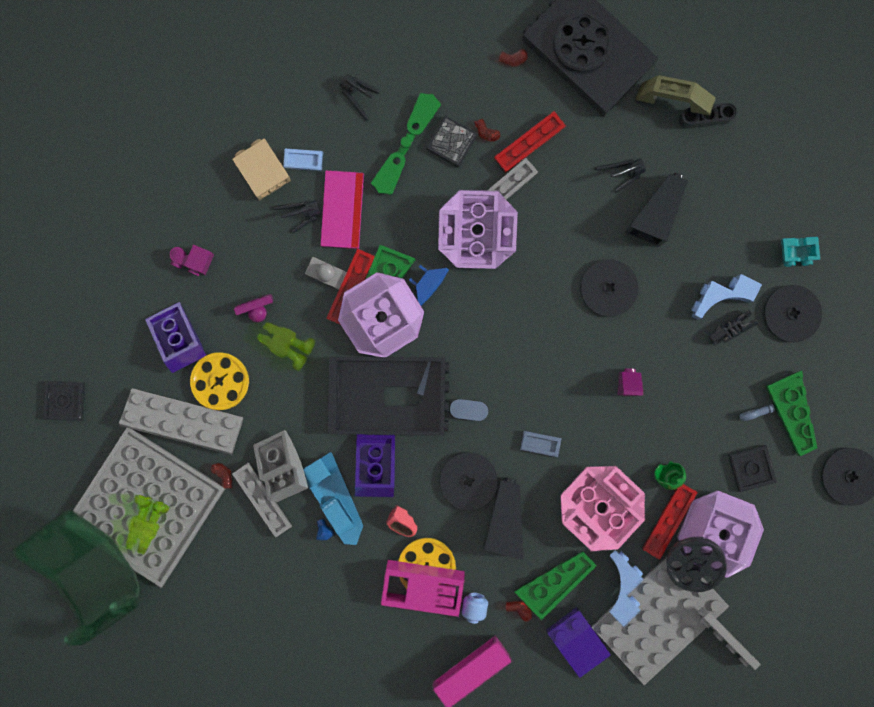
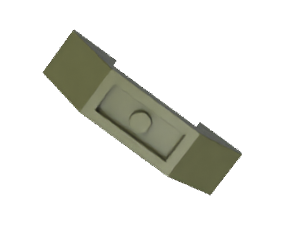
M660 75L642 82L636 96V100L652 104L655 103L657 96L690 103L691 112L710 115L716 100L712 94L696 82Z

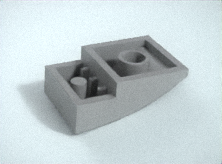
M285 430L253 445L259 478L265 482L268 500L279 502L308 489L301 461Z

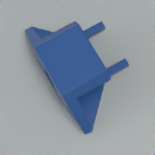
M422 265L419 266V268L426 272L418 283L411 278L409 281L416 286L415 289L417 290L420 306L437 290L449 269L427 270Z

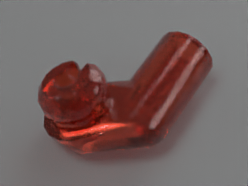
M520 49L513 55L502 52L499 61L516 67L526 61L528 53L524 49Z
M484 119L475 122L482 139L494 142L500 138V132L487 128Z
M221 463L213 464L211 472L222 478V487L225 489L232 488L230 469Z
M506 602V612L516 611L523 621L531 620L532 611L524 602Z

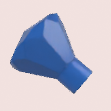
M324 519L317 521V540H328L334 536L333 530L325 524Z

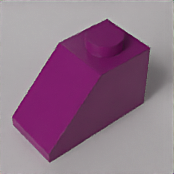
M624 368V372H619L618 395L643 396L641 373H636V369Z

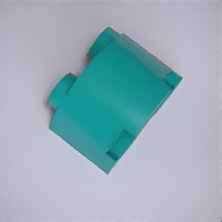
M818 237L781 239L784 267L796 266V263H801V266L813 265V261L820 260Z

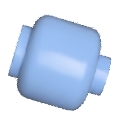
M470 593L463 600L462 616L470 623H478V621L484 620L487 614L488 601L480 593Z

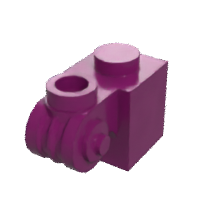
M196 245L192 246L189 255H186V252L180 247H174L170 251L171 265L180 269L182 266L189 268V273L199 276L200 273L206 275L214 256L212 252Z

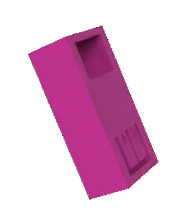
M388 560L381 605L459 617L465 571ZM390 575L409 578L406 595L387 592ZM439 583L458 586L456 602H454V597H448V596H455L456 587H455V586H448V585H441V584H439Z
M495 635L433 681V690L446 707H451L511 662L510 655Z

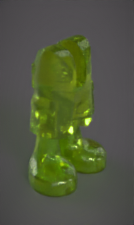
M266 322L263 328L268 330L270 334L273 333L274 336L270 339L269 336L260 333L257 340L280 358L289 357L293 361V369L299 371L307 361V357L293 351L289 346L292 345L303 353L310 355L316 340L313 338H308L306 341L296 338L295 332Z
M135 495L134 502L139 505V512L137 516H132L125 548L133 550L137 540L140 539L137 552L144 555L160 527L157 523L158 519L162 514L169 512L170 506L161 501H154L153 503L154 499L147 496ZM153 503L152 513L150 519L147 521L146 516Z

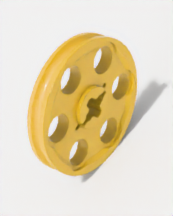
M212 353L200 359L194 366L190 377V386L194 397L200 404L213 410H226L236 406L245 397L249 386V377L245 366L236 357L227 353ZM223 358L230 359L231 365L229 368L224 369L221 367L220 363ZM205 362H210L212 365V370L208 373L202 370V365ZM236 372H241L244 376L240 383H236L233 379ZM217 377H218V378L224 377V379H223V381H222V382H223V385H222V386H221V385L215 386V385H216V382H217V380H216ZM199 380H204L206 383V388L203 391H199L196 388V383ZM231 390H235L238 395L234 401H230L227 398V394ZM212 394H216L219 398L216 405H211L208 401L209 396Z
M421 538L411 542L405 547L399 558V562L425 565V562H429V566L456 570L455 559L451 550L443 542L433 538ZM429 542L434 546L431 553L423 551L422 547L425 543ZM409 551H413L416 554V560L413 562H409L405 558L406 553ZM442 553H446L450 557L447 564H442L438 560ZM399 577L402 584L407 589L408 581L405 580L404 577Z

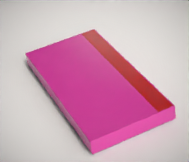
M326 171L321 247L359 249L364 173Z

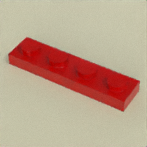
M553 111L497 154L494 159L503 171L507 173L563 130L566 125L556 112Z
M357 249L326 319L341 325L338 318L344 292L366 279L375 256Z
M684 484L675 489L642 550L658 559L661 558L698 492Z

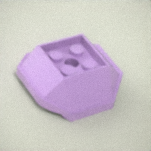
M459 190L439 209L438 249L457 268L496 269L516 252L518 212L499 191ZM480 224L483 230L481 233L476 234L472 231V227Z
M376 272L344 292L338 321L359 353L387 357L418 338L424 311L403 278ZM379 311L387 314L384 321L376 319V314Z
M714 491L693 500L684 516L677 538L680 541L688 537H704L718 544L726 557L727 571L725 577L728 578L751 565L764 529L755 505L723 492ZM722 529H725L727 532V536L724 539L719 538V532ZM688 546L682 547L684 553H690L692 550ZM708 546L701 548L703 553H710L712 551V548ZM715 561L711 566L713 568H720L722 563Z

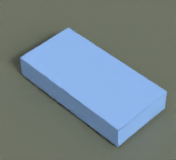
M285 149L283 168L322 171L323 151Z

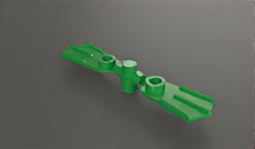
M420 93L407 123L409 132L401 139V146L398 151L389 156L371 182L379 193L393 194L405 165L404 156L411 147V143L415 138L414 135H419L423 132L441 106V103L433 94ZM418 124L419 129L414 130L412 126ZM396 158L400 159L398 165L393 163V160Z

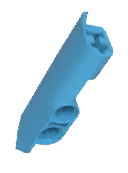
M330 452L303 469L307 485L343 543L357 545L363 523L333 454Z

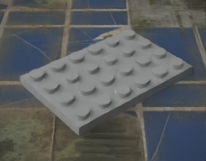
M667 556L644 576L643 581L628 595L629 598L633 596L640 603L638 608L641 611L625 627L609 612L614 605L591 625L593 630L643 685L649 682L707 628L700 621L702 617L697 613L701 607L710 612L715 619L729 607L714 589L705 592H689L676 586L667 572ZM674 561L671 563V566L679 568L682 564L679 561ZM684 576L681 580L684 583H689L692 581V578ZM702 577L701 581L707 583V581Z

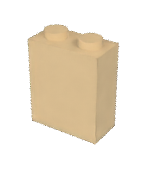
M265 138L254 141L251 144L252 147L247 150H240L233 158L234 163L259 201L291 181Z

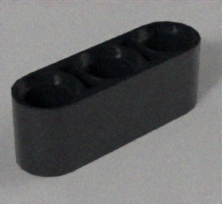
M732 103L714 104L710 113L712 119L708 120L704 117V114L691 112L690 107L685 109L680 115L679 124L685 129L728 124L736 117L737 108ZM723 110H727L730 113V117H725ZM685 115H690L693 118V122H688L685 119Z

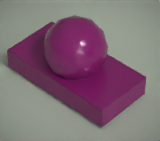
M267 294L235 306L234 311L236 315L248 311L250 320L256 323L262 322L267 315L264 305L274 301L272 294Z

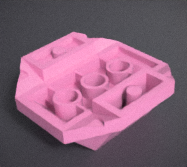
M616 466L586 467L560 494L562 524L591 551L619 549L645 521V493ZM601 502H604L606 504V510L602 513H599L597 511V505Z

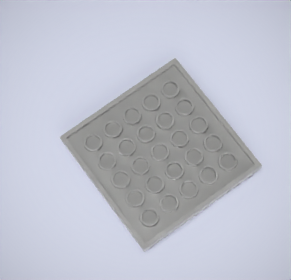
M126 428L64 525L162 588L226 488L134 429Z

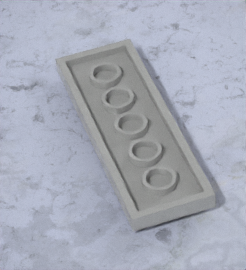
M132 388L119 425L232 455L243 417Z

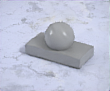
M312 257L305 275L339 290L347 272Z

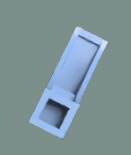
M742 274L732 278L729 284L731 289L714 281L704 284L700 291L702 295L700 300H696L691 309L693 311L691 317L697 320L702 319L711 306L722 300L735 299L747 303L754 302L762 284Z
M615 550L610 555V558L618 567L621 578V590L616 604L609 612L625 627L641 611L638 608L640 603L633 596L629 598L628 595L643 581L641 577L643 573L636 566L632 568L627 563L629 559L622 551L618 554Z

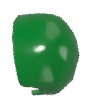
M669 461L667 465L659 464L654 471V477L662 488L674 490L684 484L686 470L681 464Z

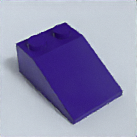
M180 302L145 319L163 362L171 373L207 356Z
M357 434L355 496L394 497L395 435Z
M577 607L546 629L547 634L579 678L611 656Z

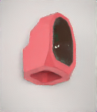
M396 505L390 512L386 524L391 530L406 537L414 536L417 532V525L414 523L412 516L408 514L406 509Z

